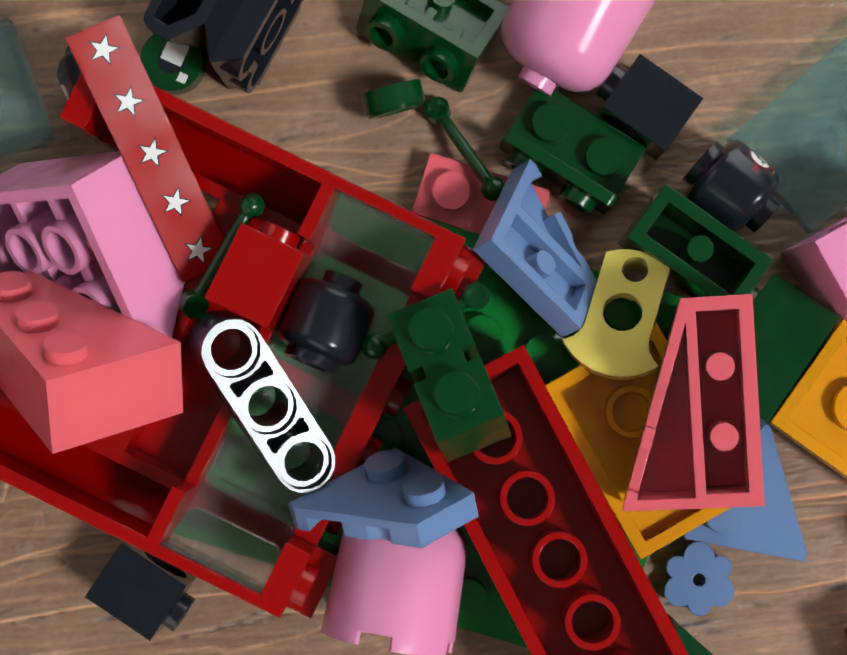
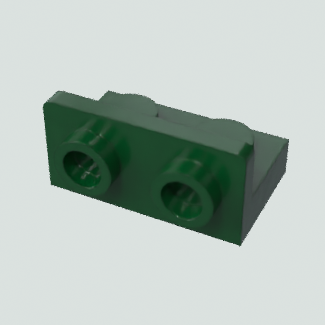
M364 0L356 30L359 34L368 38L376 47L400 57L423 71L431 80L445 84L457 92H463L470 81L476 65L501 29L509 6L498 0Z
M536 89L511 128H508L499 146L500 150L508 154L504 162L510 168L514 169L531 159L537 165L543 177L562 188L558 194L559 198L586 215H590L594 209L602 214L611 209L618 198V193L647 149L556 90L553 91L551 96H548Z

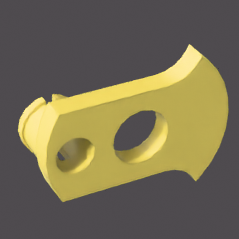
M619 249L606 252L583 327L575 335L562 339L565 348L572 358L591 373L614 380L641 378L659 370V365L650 354L649 343L670 274V268L642 251ZM637 269L643 271L646 277L641 281L633 282L626 279L624 275L630 270ZM617 298L635 301L641 309L642 318L633 329L617 331L609 327L604 320L603 313L607 304Z

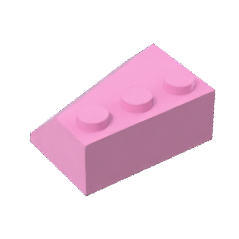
M120 151L20 163L0 174V273L6 271L35 272L172 338L179 309L178 302L182 296L184 283L174 266Z

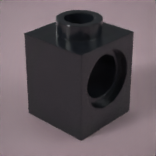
M639 54L629 70L617 63L611 74L604 81L596 95L603 99L605 103L596 116L647 148L645 153L657 160L667 151L701 103L703 97L645 56Z
M123 541L85 598L150 641L164 626L173 632L178 627L195 601V598L186 592L196 577Z

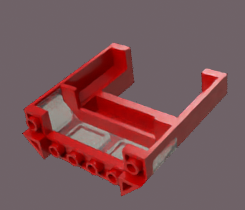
M81 72L59 117L91 140L114 151H119ZM153 86L202 193L218 201L212 215L223 239L240 213L238 207L240 198L249 192L259 194L265 203L264 212L260 217L251 219L248 226L259 230L263 220H267L300 237L296 249L305 253L309 258L300 279L317 278L322 280L326 270H333L359 281L363 285L359 296L366 299L375 311L368 334L384 335L392 331L386 316L387 314L451 288L457 299L463 296L464 290L468 285L477 281L486 262L472 248L465 245L466 238ZM203 274L186 281L182 294L188 290H195ZM208 300L209 307L206 313L214 310H226L252 324L263 337L332 446L335 454V468L331 478L326 483L363 465L369 456L379 451L383 441L373 437V432L383 412L395 418L412 382L401 377L406 364L398 343L387 347L385 355L377 360L365 357L362 350H360L354 364L344 367L336 366L334 373L328 374L286 356L284 352L287 345L278 336V324L275 330L272 331ZM178 309L172 335L173 339L181 342L183 413L52 454L0 388L1 481L278 618L282 616L286 607L308 618H312L334 573L339 552L338 546L322 539L325 531L337 536L342 527V522L321 520L311 531L299 530L294 526L288 503L307 493H298L288 489L263 464L195 361L189 348V334L198 319H190ZM237 329L224 330L214 338L211 345L213 360L225 361L237 352L240 346V336ZM264 386L257 389L251 395L248 402V412L251 416L266 413L272 407L275 401L274 387ZM299 442L287 451L284 458V467L286 469L296 468L307 459L309 443Z

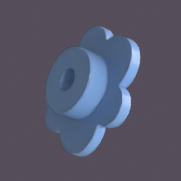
M699 541L691 542L685 547L682 556L674 555L667 560L665 567L671 577L665 582L664 596L672 605L677 607L687 606L692 614L704 616L710 611L711 605L722 607L729 604L733 599L734 586L727 578L732 572V563L725 556H715L713 549L708 544ZM696 574H701L702 580L699 583H693V577Z

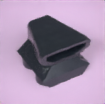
M152 0L145 11L144 23L153 34L166 41L206 48L211 65L228 89L238 88L246 93H251L263 79L301 10L303 0Z

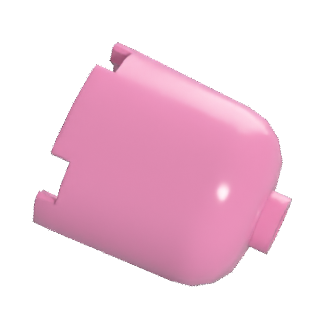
M512 0L501 25L502 42L509 56L523 67L518 78L534 89L548 96H551L556 86L572 92H588L601 86L611 74L656 0Z
M460 528L424 548L396 545L385 539L363 540L345 537L343 532L321 632L329 637L358 645L361 632L391 637L388 651L409 655L452 654L466 562V542Z

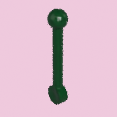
M442 97L431 98L425 105V113L428 120L433 124L441 125L482 183V196L488 201H497L505 185L504 181L490 174L450 118L451 109L448 101Z
M249 192L240 198L238 203L240 213L195 290H188L180 297L178 302L179 309L188 318L199 319L202 315L206 314L209 302L204 297L240 224L248 225L251 219L260 217L264 212L265 203L259 194Z
M471 283L464 290L463 296L457 298L461 311L469 307L475 310L484 308L490 300V292L486 285L482 283ZM393 331L384 335L368 334L363 340L361 348L364 356L372 360L382 358L387 352V347L397 343Z

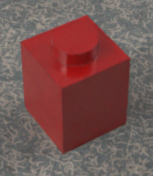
M263 220L259 230L241 223L204 298L274 331L289 297L309 261L305 253L296 249L300 237L267 220Z

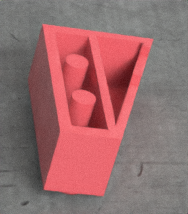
M6 271L0 273V388L52 454L183 413L181 342L35 272Z
M753 294L680 298L677 303L624 496L622 512L765 506Z

